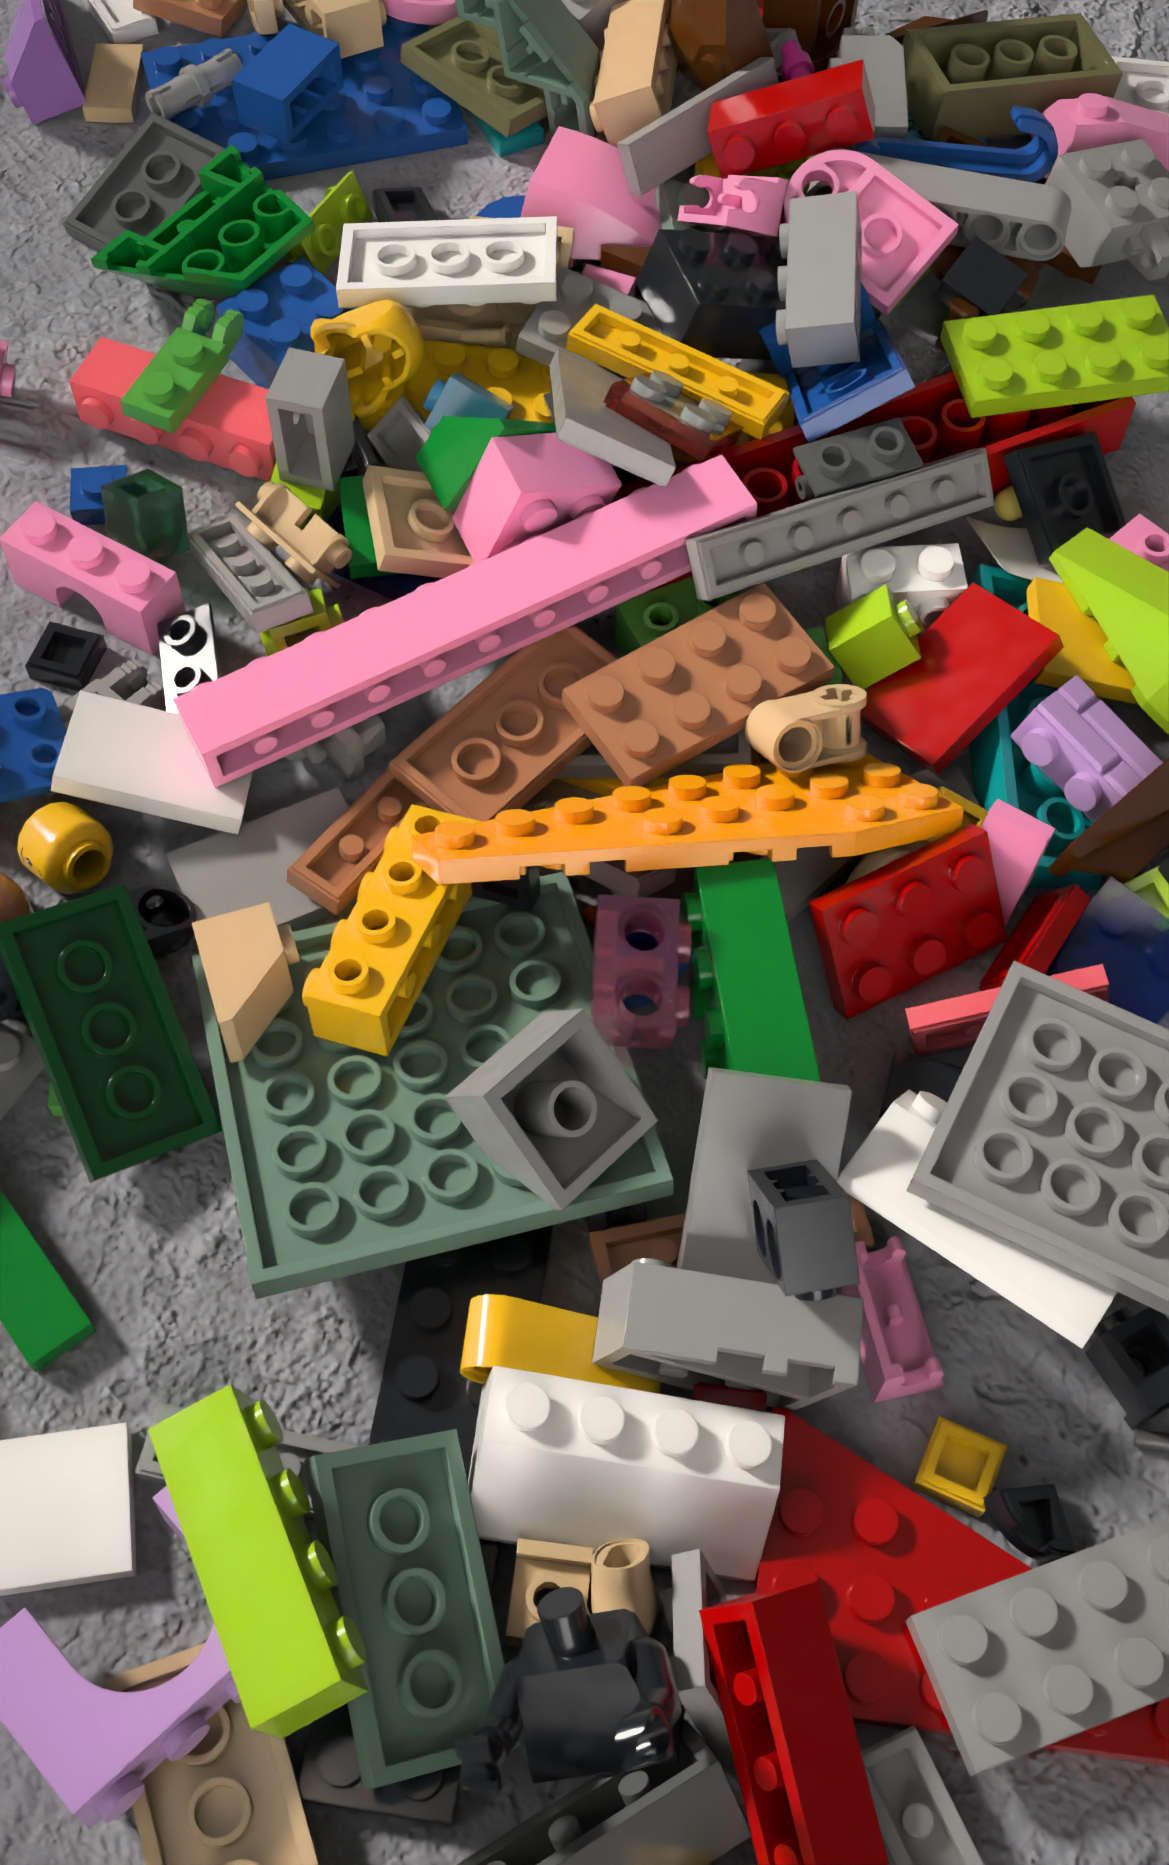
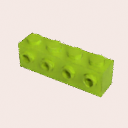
M229 1384L147 1429L251 1730L283 1739L368 1692L369 1689L359 1666L367 1661L364 1642L353 1621L347 1615L340 1616L331 1592V1588L338 1584L334 1564L324 1546L318 1540L313 1542L311 1540L302 1516L310 1511V1503L297 1475L290 1468L284 1469L276 1445L283 1441V1433L278 1419L269 1404L263 1399L255 1401Z

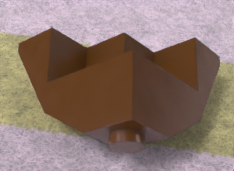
M670 0L667 35L680 72L700 90L705 91L760 57H774L756 0Z

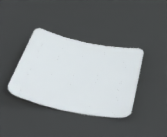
M966 517L998 564L1005 571L1029 580L1039 577L1063 583L1051 562L1039 565L1027 528L1003 527Z

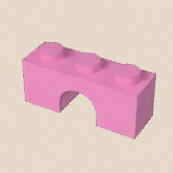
M37 501L0 537V543L16 585L60 608L75 592H78L99 612L106 632L152 656L160 648L157 623L186 612L175 571Z

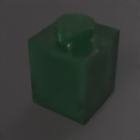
M145 469L100 486L108 538L161 565L165 564L168 558L190 550L183 489L181 486L150 469Z

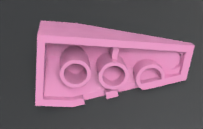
M1086 93L1075 99L1057 100L1041 113L1054 127L1059 146L1058 156L1060 154L1143 138L1169 173V115L1094 93Z

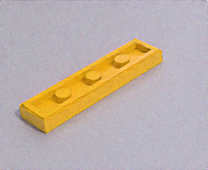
M595 304L567 335L566 350L631 380H634L636 375L650 378L653 370L662 371L673 376L684 385L680 394L700 404L702 398H707L725 406L733 414L728 425L759 440L764 437L787 407L789 392L598 304Z

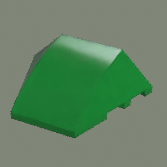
M231 144L198 171L202 191L146 237L127 229L93 256L91 261L94 268L129 277L182 295L208 298L229 297L249 287L314 231L315 226L313 219L280 189L273 190L264 181L262 172L256 166L252 168L247 166L242 161L240 151Z

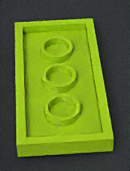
M1154 294L950 320L943 323L940 339L971 418L1169 392V326Z

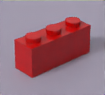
M861 59L711 103L707 134L721 178L728 179V175L741 176L817 155L833 148L839 149L875 139V104L864 60Z

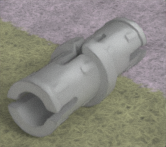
M225 49L204 63L197 66L189 64L181 68L177 77L146 92L145 99L151 113L154 112L169 120L195 105L197 107L207 105L211 102V96L233 85L232 79L243 69L239 57L236 53L232 54L231 49Z

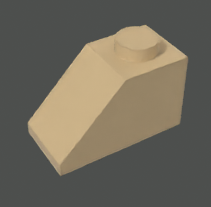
M270 902L192 922L230 1063L245 1059L294 992L288 965L300 962L290 924L277 927Z

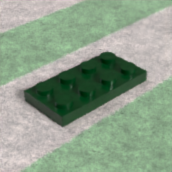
M125 883L0 923V953L90 1183L211 1137L222 1131Z

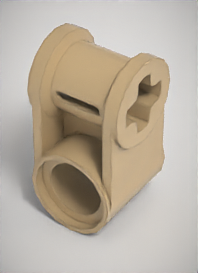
M833 684L819 687L811 692L762 702L751 711L746 720L744 730L746 741L754 750L780 770L787 773H800L807 769L828 764L853 762L861 759L866 755L867 742L860 736L861 709L866 706L867 692L854 685Z

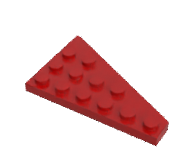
M772 1407L770 1413L785 1415L780 1491L756 1573L755 1592L818 1581L854 1723L904 1730L915 1726L918 1732L953 1736L905 1621L911 1615L1032 1570V1568L787 1409ZM1169 1697L1041 1749L1169 1766Z

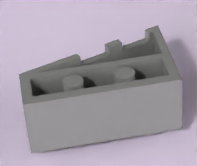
M636 1259L603 1280L592 1364L693 1390L694 1384H698V1382L727 1385V1387L746 1390H764V1393H767L766 1410L771 1411L772 1407L792 1412L858 1385L864 1298L837 1294L824 1300L804 1301L795 1298L794 1295L785 1296L777 1284L678 1269L665 1261L657 1259Z

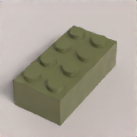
M1081 13L907 29L902 44L904 46L907 109L926 140L936 142L944 125L973 139H991L999 136L1029 134L1019 131L1018 127L1014 124L1010 114L1013 106L1027 107L1042 113L1057 100L1075 99L1086 93L1114 98L1123 75Z

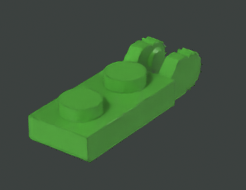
M201 298L196 299V302H193V306H190L185 312L182 327L176 328L120 400L123 415L170 433H175L229 362L228 356L235 348L237 341L239 342L244 331V314L227 309L223 313V317H220L215 323L212 339L205 336L212 326L215 307H213V303Z

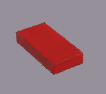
M1077 884L1035 896L980 981L978 988L981 991L1001 987L1013 961L1045 974L1091 898Z

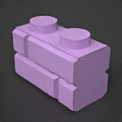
M1078 675L1043 700L1010 735L1022 749L1026 759L1032 764L1039 766L1064 792L1067 801L1074 808L1082 811L1093 823L1163 763L1102 700L1095 696V693Z

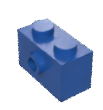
M289 23L232 79L233 95L235 97L239 123L289 144L344 87L339 43Z

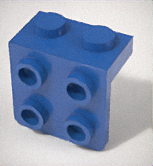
M37 688L0 695V803L54 793L51 791L52 776L67 731L54 696L47 689Z

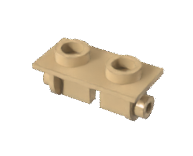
M272 481L263 484L257 493L259 502L253 509L239 501L235 504L240 511L252 520L246 529L256 539L273 551L280 545L290 554L285 564L299 577L311 585L319 578L336 589L341 586L330 573L334 568L340 569L344 567L351 559L352 551L348 548V539L339 534L317 514L313 516L303 530L299 528L313 510L292 493L285 484H275Z

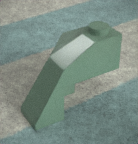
M455 0L458 18L497 30L505 77L544 89L550 134L554 135L560 126L596 138L597 131L591 119L589 104L590 101L594 100L596 91L594 78L599 75L600 70L599 50L561 0Z

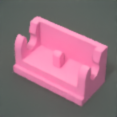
M697 175L690 179L691 185L707 188L710 200L704 208L698 205L680 206L677 221L730 232L777 236L788 183L787 179L728 175V179L709 175Z
M898 1236L891 1237L887 1241L885 1248L868 1253L864 1240L855 1242L860 1284L840 1287L842 1295L864 1298L860 1357L873 1402L942 1388L944 1385L942 1380L944 1373L940 1360L935 1357L904 1258L906 1251L902 1239Z

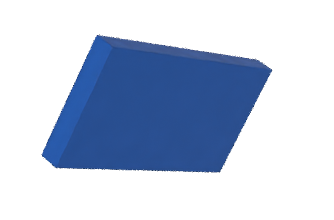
M880 319L877 320V324L860 334V362L807 366L798 368L785 376L799 425L808 443L915 388L903 360Z

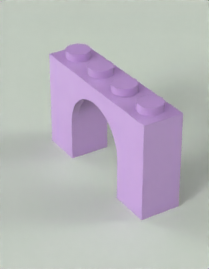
M166 1485L152 1498L164 1520L187 1546ZM25 1607L0 1628V1720L71 1813L89 1829L101 1818L105 1823H109L125 1813L144 1792L145 1785L141 1781L167 1757L171 1762H175L193 1750L209 1730L210 1726L206 1721L227 1701L232 1699L235 1703L241 1702L215 1624H213L203 1649L184 1671L162 1685L138 1692L107 1690L83 1678Z

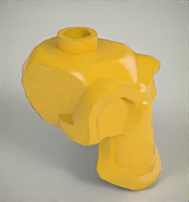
M381 300L343 313L334 319H315L311 326V338L314 341L315 353L345 359L353 421L355 420V415L364 419L374 414L384 403L388 392L409 380L419 370L425 358V343L419 325L410 311L397 301Z

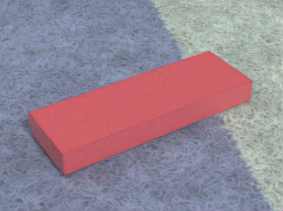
M1103 964L1050 976L1106 1002L1109 1000V982ZM1001 987L906 1008V1017L914 1054L921 1056L975 1044Z

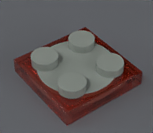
M653 370L652 374L647 372L612 383L603 401L606 403V407L700 461L735 446L744 427L730 420L733 414L728 408L707 398H702L701 402H698L681 392L684 385L679 380L658 370Z

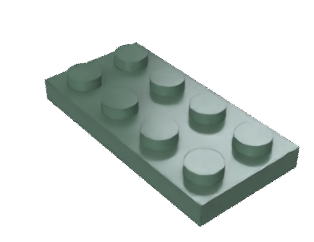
M457 1429L314 1455L304 1461L318 1540L328 1552L338 1577V1584L331 1588V1592L340 1616L347 1615L353 1621L362 1637L367 1652V1661L359 1666L369 1691L348 1702L363 1789L377 1788L462 1764V1760L457 1757L455 1752V1739L457 1736H472L484 1720L505 1665ZM520 1739L513 1749L521 1747Z

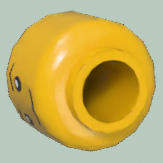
M66 802L50 803L35 811L25 822L19 834L17 846L21 863L52 890L64 894L80 893L98 884L106 876L110 868L114 849L111 834L100 822L79 806Z

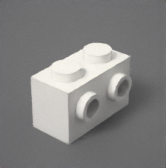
M959 543L868 547L842 556L835 590L838 611L887 584L899 603L907 599L912 604L923 626V631L918 634H923L968 588Z

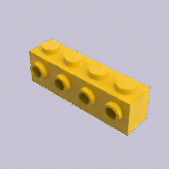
M412 804L400 826L391 828L385 840L383 856L375 871L367 872L361 881L357 903L348 919H341L337 923L331 938L330 951L320 969H312L305 981L302 1001L304 1006L308 1008L314 1036L388 1057L472 894L471 883L438 885L412 859L411 836L433 832L436 826L445 822L461 821L472 824L482 821Z

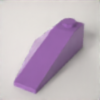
M20 0L5 52L9 76L3 78V82L15 108L23 106L32 123L36 124L83 106L86 98L62 0Z

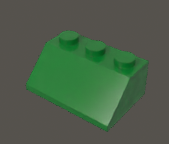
M443 416L440 422L432 429L430 436L415 456V459L444 510L456 511L492 437L556 433L555 423L501 418Z

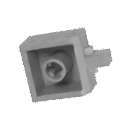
M844 28L837 58H829L827 69L863 59L875 104V136L905 138L908 130L904 46L890 35H875L874 28ZM853 145L840 148L851 149L855 151Z
M1142 138L1060 154L1045 185L1062 189L1071 200V214L1064 245L1079 267H1094L1128 259L1148 281L1165 278L1169 273V173L1156 157L1152 148Z

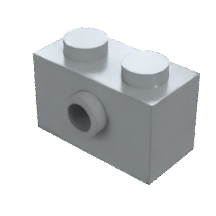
M289 347L265 397L279 478L283 481L334 491L355 444L345 359Z

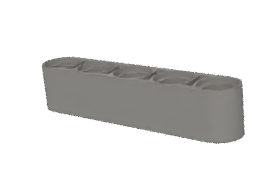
M833 148V149H830V150H827V151H831V150H847V149H837V148ZM858 152L873 159L959 224L957 235L948 245L966 248L976 235L1002 255L1035 261H1045L1054 258L1061 252L1064 246L1071 214V200L1062 189L1027 181ZM824 181L810 182L806 197L832 194L833 189Z

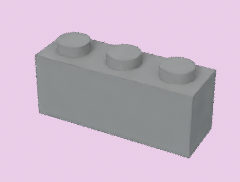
M857 191L791 198L789 223L780 224L779 227L782 259L787 258V266L778 267L780 301H786V309L776 311L778 344L788 345L792 368L860 362L862 226Z

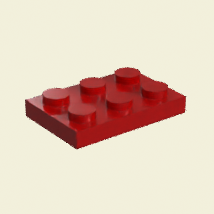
M973 823L809 902L834 1010L847 1020L1007 940L988 833Z

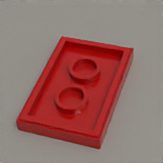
M973 582L918 638L921 659L872 684L866 691L867 703L861 709V722L933 773L939 775L1064 648L1060 635Z

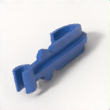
M1013 106L1010 111L1014 124L1018 127L1019 131L1035 135L1029 144L1019 149L923 141L914 137L900 139L875 136V139L853 144L855 151L1032 183L1042 179L1052 169L1058 156L1059 146L1051 122L1038 110Z

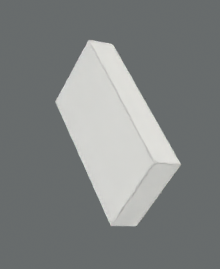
M82 0L112 44H129L159 34L155 17L133 9V0Z

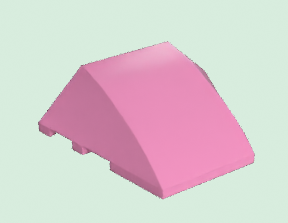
M558 127L529 181L520 217L557 216V226L574 228L575 241L570 268H573L576 259L601 261V245L651 247L658 230L662 229L655 196L657 187L642 196L630 194L618 148L592 136L564 127Z

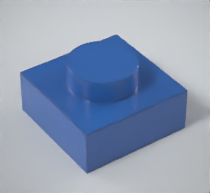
M127 465L71 468L70 514L72 520L82 525L131 522V478Z

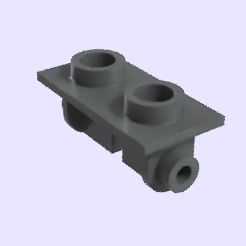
M899 417L793 448V453L804 473L802 476L796 477L795 480L797 493L802 500L807 498L813 500L916 469L923 465Z

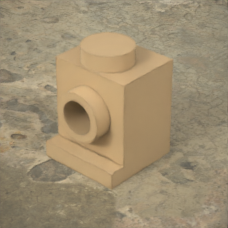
M518 1538L505 1635L506 1646L520 1648V1656L526 1629L534 1623L541 1622L534 1604V1598L540 1590L545 1588L573 1587L582 1592L587 1605L591 1578V1558L594 1548Z

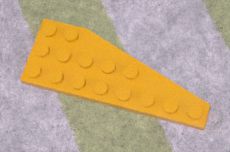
M868 753L861 759L853 762L828 764L807 769L800 773H787L780 770L773 763L757 766L732 764L726 766L723 769V773L703 777L678 775L670 778L668 784L649 788L623 786L615 789L610 796L590 800L579 797L564 798L558 800L555 803V807L531 812L522 809L505 810L499 812L495 819L472 824L461 821L445 822L436 826L433 832L411 836L412 859L438 885L516 880L520 879V875H526L527 866H541L547 869L562 870L564 876L590 874V862L624 860L626 872L729 865V861L734 859V852H747L754 855L768 856L772 862L796 860L797 848L829 846L828 853L832 858L848 857L951 834L962 828L963 807L940 795L937 788L917 782L903 774L898 766L884 763Z

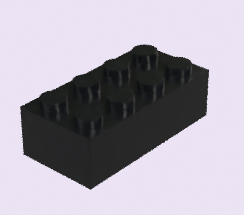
M659 229L637 277L636 284L662 334L713 358L771 360L759 330L776 321L777 310L786 309V301H780L778 292V267L787 266V258L782 259L779 236H750L740 232L730 234L701 232L696 229ZM872 305L875 317L878 320L882 313Z

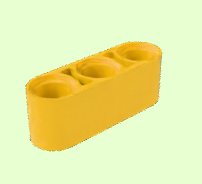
M478 1295L470 1301L460 1374L471 1381L484 1384L495 1365L645 1392L661 1393V1382L592 1364L598 1317L505 1295Z

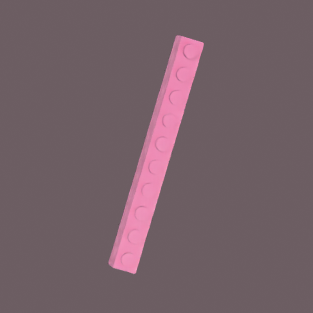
M721 454L701 464L688 466L679 474L672 476L667 486L654 484L650 487L639 488L623 499L596 511L585 512L575 520L549 532L531 536L522 544L493 557L477 560L468 568L439 581L423 584L410 594L383 606L367 609L358 617L327 631L316 632L305 638L302 642L273 655L257 658L244 668L212 682L201 683L190 692L174 698L173 701L214 787L217 788L690 572L691 566L685 540L756 518L757 502Z

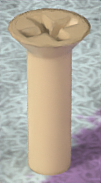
M506 323L502 328L462 329L461 341L462 343L502 342L509 348L511 345V327L509 323Z

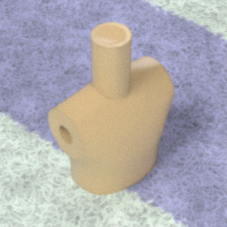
M640 1539L607 1542L598 1547L591 1558L592 1613L625 1608L636 1613L647 1635L650 1637L661 1606V1594L653 1581L650 1571V1547L646 1541Z

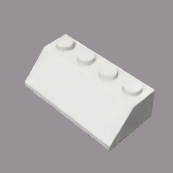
M911 1090L906 1091L893 1101L841 1172L837 1183L846 1193L1066 1339L1083 1348L1118 1292L907 1192L906 1190L947 1102L929 1092L920 1091L917 1095Z
M494 1365L481 1391L468 1478V1488L479 1539L517 1545L518 1538L591 1547L594 1548L593 1553L598 1547L610 1541L640 1539L646 1541L650 1547V1567L672 1570L671 1555L700 1548L717 1578L752 1583L755 1581L780 1491L785 1415Z

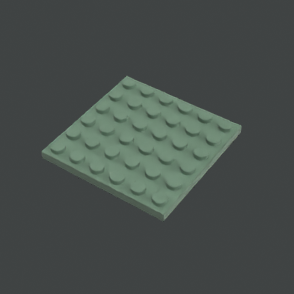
M563 872L539 877L540 895L531 911L473 897L471 894L388 1057L319 1038L313 1034L308 1008L304 1006L302 1001L303 988L311 970L314 968L320 969L329 953L331 938L338 922L292 932L300 960L298 963L288 965L294 992L245 1059L230 1063L200 953L192 955L249 1275L256 1299L674 1195V1179L655 1125H653L562 1211L555 1210L483 1153L445 1099L447 1094L542 1012L583 1008L645 1100L568 877L564 876Z

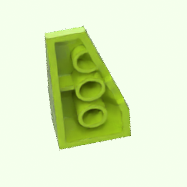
M1086 528L1055 550L1049 557V560L1084 615L1095 617L1106 634L1108 640L1103 647L1112 662L1122 660L1136 683L1130 691L1139 706L1169 735V572L1097 532Z

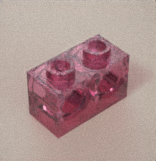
M598 895L594 925L590 1019L608 1046L670 1049L676 1029L687 1028L690 989L689 987H678V963L689 964L691 923H679L680 899ZM633 932H646L655 937L659 946L649 951H641L633 948L625 937ZM641 994L652 999L658 1010L648 1016H638L628 1011L622 1001L630 995Z

